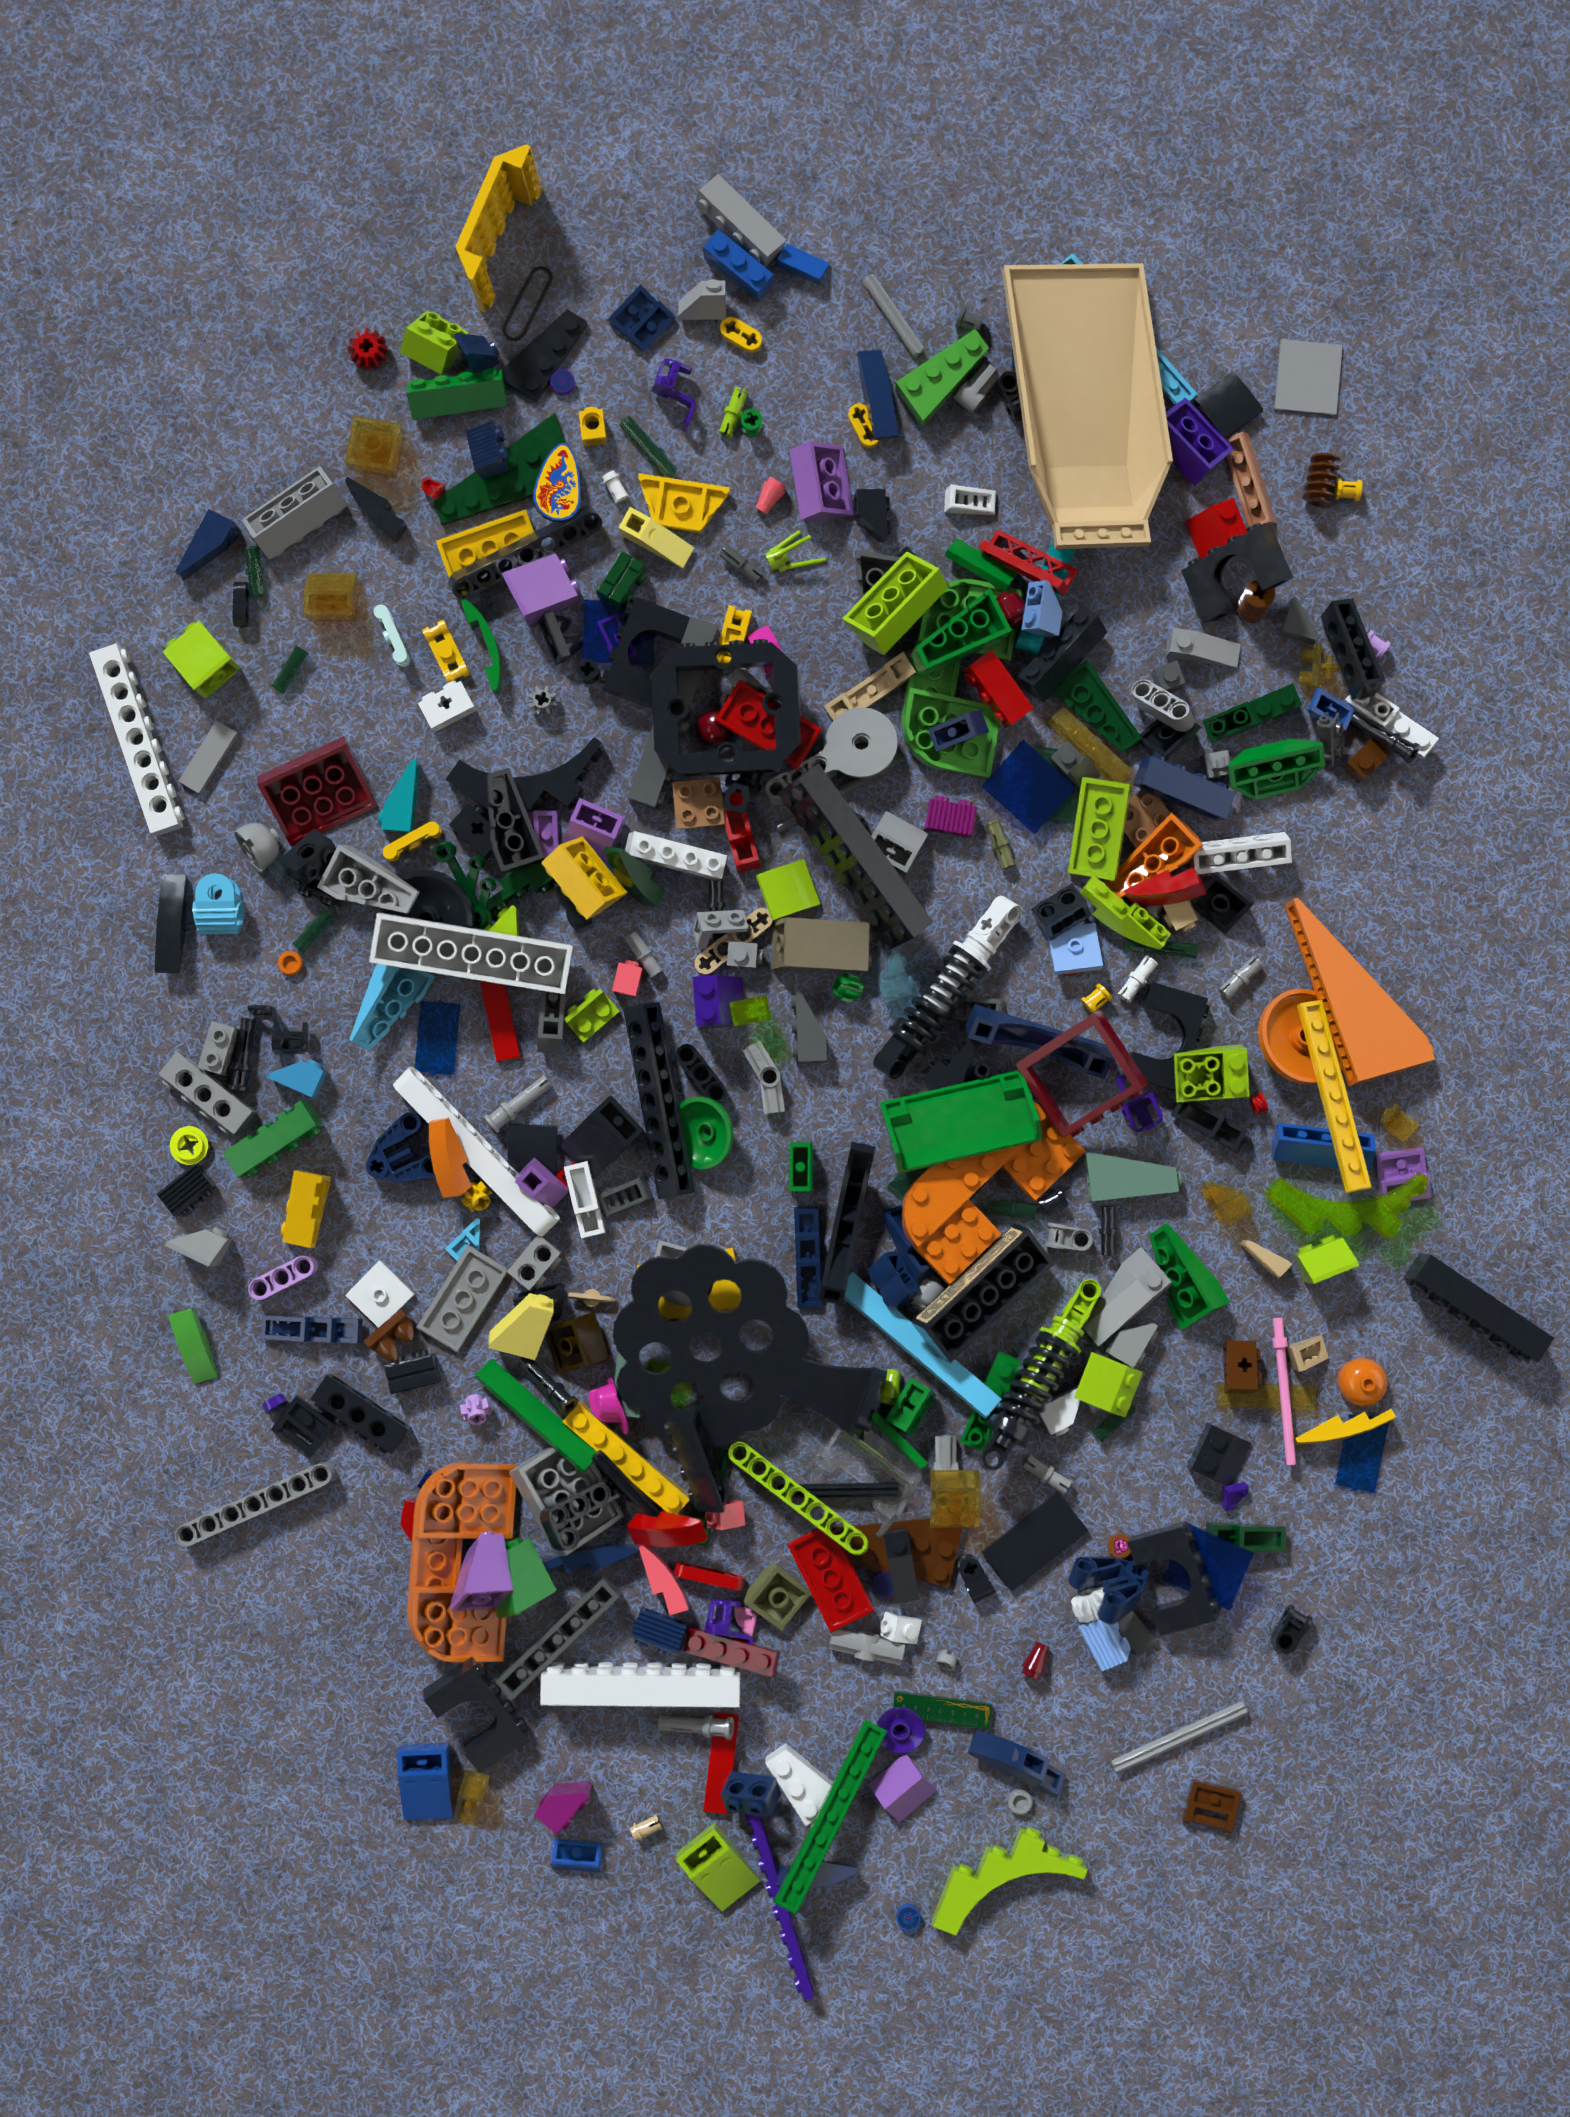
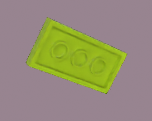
M1082 777L1068 873L1089 877L1094 875L1101 879L1117 880L1132 784Z

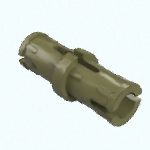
M1000 819L985 824L992 841L991 848L997 854L1001 870L1016 865L1009 847L1010 841L1005 837Z

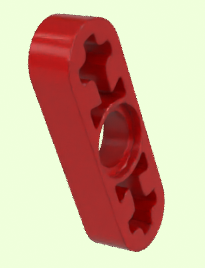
M676 1562L674 1575L681 1578L733 1590H743L745 1577L738 1574L685 1562Z

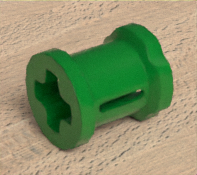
M747 409L741 416L742 431L750 437L758 435L763 427L762 415L756 409ZM752 419L755 425L751 426L748 420Z

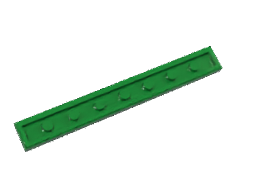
M864 1719L773 1901L775 1904L797 1915L887 1733L883 1728Z

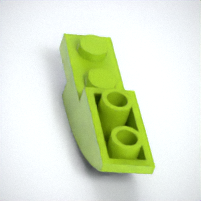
M1094 875L1080 891V894L1096 907L1092 915L1128 939L1148 947L1161 949L1171 935L1144 908L1136 902L1129 907Z

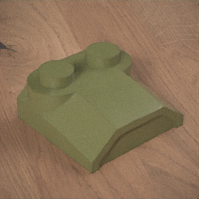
M773 1563L768 1565L749 1587L744 1602L775 1627L783 1631L786 1624L812 1594L806 1586L786 1572L782 1566Z

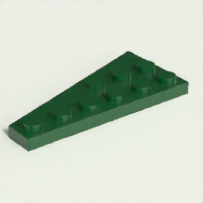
M556 413L549 416L506 448L510 456V460L507 461L508 471L486 478V480H482L478 473L474 471L437 498L434 504L441 525L444 526L533 497L535 482L546 457L558 444L565 443Z

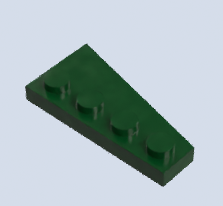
M1088 660L1077 666L1053 692L1122 753L1142 739Z

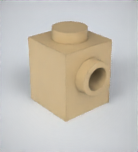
M1190 900L1163 905L1167 913L1164 915V918L1169 928L1174 927L1176 931L1182 929L1184 933L1196 926L1195 921L1199 920V917Z

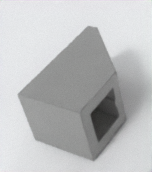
M1149 1322L1118 1330L1105 1352L1132 1368L1136 1364L1140 1365L1146 1355L1144 1349L1148 1343L1152 1344L1158 1335V1331H1156L1158 1325Z

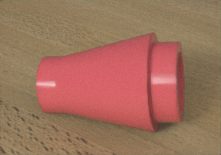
M769 477L767 481H764L755 508L768 515L773 506L785 494L786 486L778 480Z

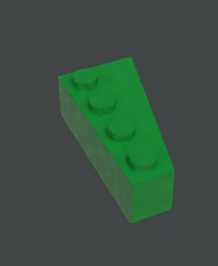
M991 588L915 647L910 657L920 677L999 643L1008 637L1012 630Z

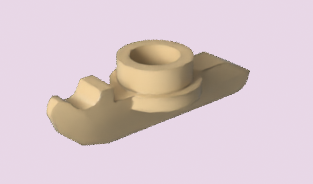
M589 1289L585 1293L568 1294V1298L583 1300L590 1307H594L600 1302L611 1303L616 1301L612 1297L600 1295L595 1289Z

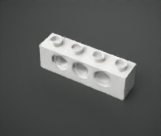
M636 831L629 833L625 848L626 852L639 861L715 881L722 879L727 855Z
M1285 832L1207 841L1202 842L1204 846L1190 859V867H1194L1198 874L1292 863L1291 839Z

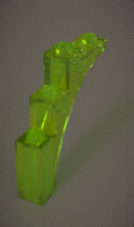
M1418 1171L1404 1184L1386 1194L1365 1200L1335 1201L1310 1195L1294 1187L1279 1176L1263 1194L1307 1235L1311 1232L1317 1233L1323 1227L1324 1223L1322 1221L1326 1218L1346 1237L1350 1234L1354 1236L1363 1227L1361 1223L1365 1220L1386 1240L1388 1237L1393 1238L1401 1230L1400 1225L1403 1222L1396 1215L1399 1212L1401 1214L1404 1213L1411 1205L1409 1201L1415 1195L1420 1196L1428 1188L1426 1183L1430 1179Z

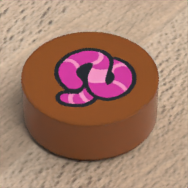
M1124 1533L1111 1535L1107 1542L1108 1551L1117 1558L1127 1557L1131 1553L1127 1543L1130 1538Z

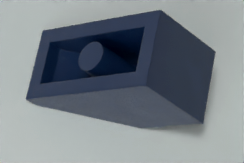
M981 709L963 714L928 729L936 752L989 732Z

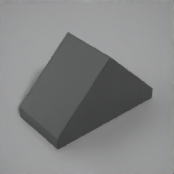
M1295 596L1287 603L1279 636L1312 645L1320 636Z

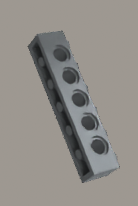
M604 1575L498 1677L496 1684L513 1700L620 1597L621 1591Z

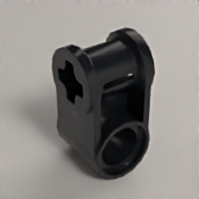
M1006 371L1001 374L996 390L1010 418L1015 421L1022 414L1017 376L1013 371ZM1006 380L1011 381L1014 388L1006 389L1002 382Z
M972 1554L962 1555L957 1561V1568L973 1603L975 1604L995 1594L996 1591L977 1558ZM967 1562L972 1564L973 1570L970 1572L966 1569Z
M1288 1605L1271 1635L1272 1646L1283 1654L1294 1652L1303 1635L1310 1628L1313 1618L1310 1615L1305 1616L1295 1610L1294 1605ZM1293 1617L1299 1620L1300 1622L1298 1623L1295 1620H1293ZM1287 1635L1289 1638L1288 1644L1285 1647H1280L1279 1639Z

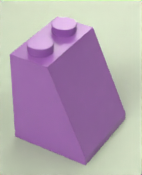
M556 553L502 573L528 627L537 623L544 613L553 611L555 614L580 601L577 594L581 591L575 579L569 580L566 573L570 570L564 558L559 560Z
M484 1532L480 1534L465 1553L450 1605L451 1611L498 1608L513 1591L503 1534Z

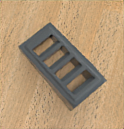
M967 997L966 1000H961L958 998L956 1003L959 1004L960 1008L957 1011L953 1010L952 1020L967 1022L972 1011V1003L982 1006V1004L986 1005V1008L992 1009V1006H996V1011L1004 1013L1005 1002L1002 999ZM962 1002L967 1003L965 1016H961Z
M644 1175L597 1195L606 1217L653 1198ZM635 1184L638 1185V1188H639V1190H640V1192H641V1195H642L641 1198H640V1196H639V1193H638V1191H637V1188H636ZM629 1187L634 1201L630 1200L626 1188ZM619 1191L624 1200V1205L621 1204L619 1197L617 1195V1192ZM607 1196H612V1199L616 1206L615 1209H612V1206Z

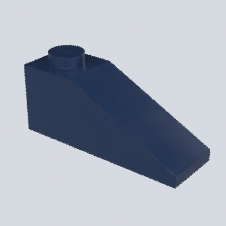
M463 333L453 335L461 356L472 374L480 373L485 369L493 368L500 364L497 355L500 354L493 342L488 343L484 336Z
M208 509L175 573L185 580L226 551L230 544H234L238 538L239 527L236 523Z

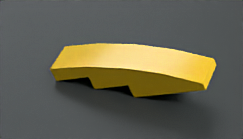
M1389 1409L1369 1420L1366 1413L1363 1412L1345 1423L1337 1415L1295 1438L1294 1443L1296 1445L1319 1444L1346 1439L1394 1420L1396 1415L1392 1409Z

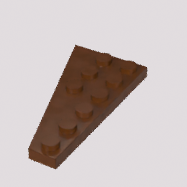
M965 1514L852 1525L867 1537L869 1548L865 1554L860 1556L854 1555L846 1549L845 1551L852 1565L890 1573L882 1530L906 1526L916 1580L949 1587ZM844 1526L834 1527L837 1535L843 1533ZM855 1537L851 1541V1548L855 1551L861 1550L864 1546V1541L861 1537Z

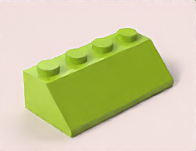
M906 551L842 620L868 647L885 655L949 587L938 567Z

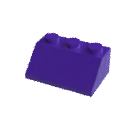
M1186 397L1166 412L1173 458L1172 463L1182 472L1186 479L1196 486L1232 453L1234 448Z

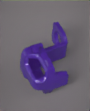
M664 359L659 367L652 392L666 399L671 397L689 408L682 430L686 431L695 408V401L673 389L678 372L689 375L692 367L676 360ZM663 366L669 367L667 376H660Z
M1125 1074L1116 1079L1121 1092L1126 1090L1124 1081L1127 1079V1076ZM1144 1092L1133 1100L1127 1097L1129 1103L1121 1107L1123 1116H1127L1130 1126L1135 1132L1150 1130L1163 1120V1114L1156 1103L1158 1100L1153 1092L1146 1095ZM1149 1104L1153 1105L1159 1117V1120L1153 1122L1147 1109ZM1131 1112L1136 1113L1142 1128L1137 1129L1131 1117Z
M722 1599L711 1600L708 1607L705 1632L714 1635H730L743 1638L744 1642L753 1644L751 1636L729 1630L731 1606L741 1607L742 1602ZM714 1605H716L715 1618L713 1619Z

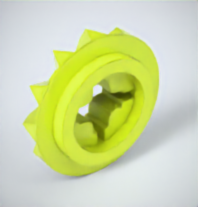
M185 1126L178 1129L170 1140L172 1156L175 1160L185 1165L199 1163L206 1157L209 1149L208 1137L201 1129L193 1126ZM187 1139H189L191 1142L198 1141V1143H196V1145L193 1146V1152H191L190 1150H181L182 1148H184V1146L187 1145Z

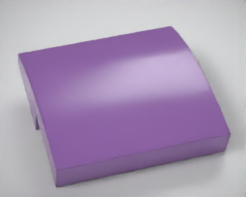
M557 811L528 812V817L546 858L559 846Z
M1423 1147L1375 1154V1167L1383 1205L1431 1198L1430 1177L1426 1172L1425 1151Z

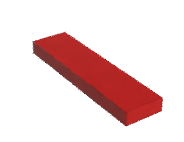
M480 980L496 1062L521 1057L506 984Z
M715 1711V1718L717 1719L732 1717L734 1720V1730L731 1740H726L725 1737L712 1736L703 1807L705 1812L727 1814L728 1812L720 1794L731 1771L733 1772L740 1714Z

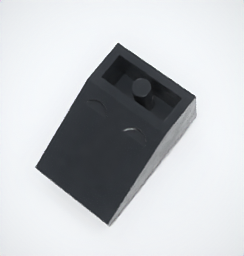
M610 1095L559 1146L576 1164L588 1161L594 1180L638 1139L645 1130Z

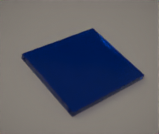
M584 600L583 655L581 658L582 660L589 658L596 663H612L608 661L610 651L597 622L617 613L621 624L625 625L627 616H624L626 605L622 611H619L602 600ZM614 618L602 625L612 646L617 648L618 643L614 634L617 635L619 626ZM642 634L631 641L638 655L629 659L630 664L654 665L655 634Z
M1024 740L1018 743V746L981 786L1033 834L1039 831L1040 827L1076 789L1071 782Z
M1188 1523L1189 1527L1194 1529L1196 1535L1195 1545L1197 1551L1200 1550L1203 1554L1205 1573L1209 1574L1212 1579L1213 1588L1211 1590L1213 1596L1218 1598L1222 1608L1230 1611L1233 1608L1234 1600L1254 1553ZM1170 1559L1167 1569L1163 1574V1580L1190 1592L1191 1579L1189 1573L1179 1562Z

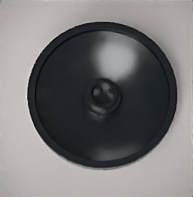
M419 870L401 877L403 881L419 891L409 913L380 908V913L475 928L474 908L468 894L456 880L438 871Z

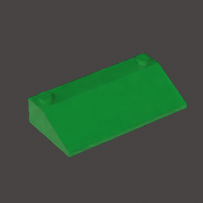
M1020 1070L880 1102L898 1174L1042 1140L1040 1118L1026 1080Z

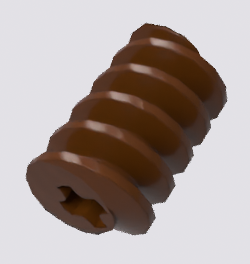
M1317 453L1311 456L1310 462L1312 464L1308 467L1310 473L1306 476L1308 483L1304 486L1306 492L1302 496L1305 502L1321 508L1332 506V503L1326 501V499L1334 497V494L1329 492L1328 489L1336 488V485L1331 483L1330 480L1338 479V476L1332 473V471L1340 469L1339 465L1334 464V462L1341 460L1340 457L1330 453Z
M1258 580L1250 582L1236 605L1239 616L1253 624L1259 622L1274 601L1275 589L1262 590Z

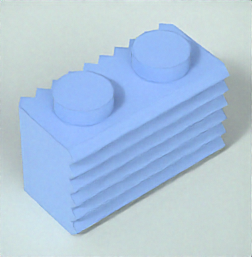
M1097 1619L1088 1623H1080L1079 1630L1101 1672L1128 1661L1131 1648L1128 1640L1120 1636L1118 1622L1106 1624Z

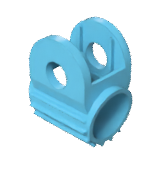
M216 873L206 875L197 884L195 901L193 902V916L197 931L200 935L239 934L245 912L240 888L234 881L224 875ZM219 890H222V895H221V897L216 900V899H215L216 893H217Z

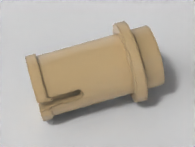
M656 1814L638 1824L633 1823L630 1831L635 1842L638 1840L642 1842L644 1837L663 1829L661 1823L650 1826L659 1821Z

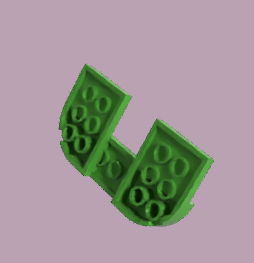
M960 579L947 583L949 588L918 619L913 650L955 615L963 611L970 603L983 595L989 588H991L995 598L1003 592L1008 594L1018 593L1021 597L1022 590L1009 587L1007 591H1004L992 583L974 579ZM1016 628L1011 629V633L1005 640L973 655L982 656L992 649L999 660L1009 662L1011 660ZM911 659V664L917 673L907 681L901 716L902 734L908 749L917 760L932 769L939 771L947 770L989 779L991 777L999 724L995 721L994 713L989 706L980 702L955 697L961 660L920 677ZM981 709L989 730L988 733L936 752L928 731L929 728Z

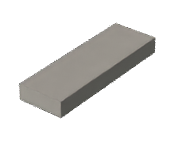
M216 720L179 779V782L201 795L238 736V733Z

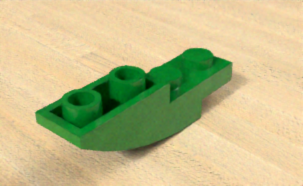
M998 1351L991 1369L988 1371L983 1382L1001 1398L999 1403L1004 1402L1003 1394L1009 1391L1010 1382L1014 1380L1021 1364V1360L1001 1351ZM996 1407L985 1419L972 1408L960 1438V1443L982 1452L992 1431L985 1423L992 1415L999 1414Z

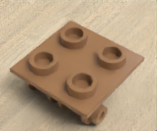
M720 777L672 782L677 829L725 825Z
M1141 789L1129 798L1124 833L1137 849L1170 815V812L1157 795Z

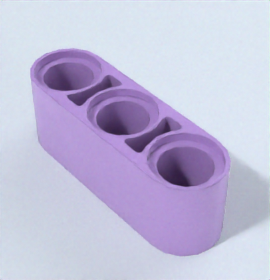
M309 1255L297 1257L251 1281L248 1288L249 1294L256 1300L270 1298L313 1276L318 1270V1262ZM303 1260H307L310 1263L311 1267L308 1273H304L300 1269V1263ZM281 1271L287 1272L289 1276L286 1284H282L278 1279ZM259 1282H263L267 1286V1291L264 1295L257 1292Z

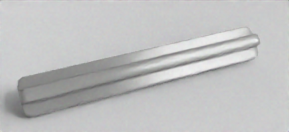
M868 275L863 280V284L912 356L918 357L924 352L923 345L875 275Z

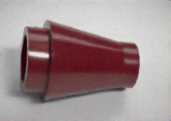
M1036 1642L1021 1665L1023 1667L1021 1673L1039 1681L1041 1675L1044 1676L1050 1647Z

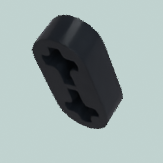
M234 582L232 619L234 627H248L250 590L248 582Z

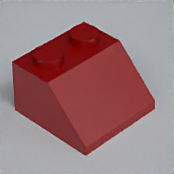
M1234 498L1213 505L1185 521L1196 552L1201 558L1208 555V550L1216 546L1223 547L1228 544L1227 540L1238 534L1242 536L1247 533Z

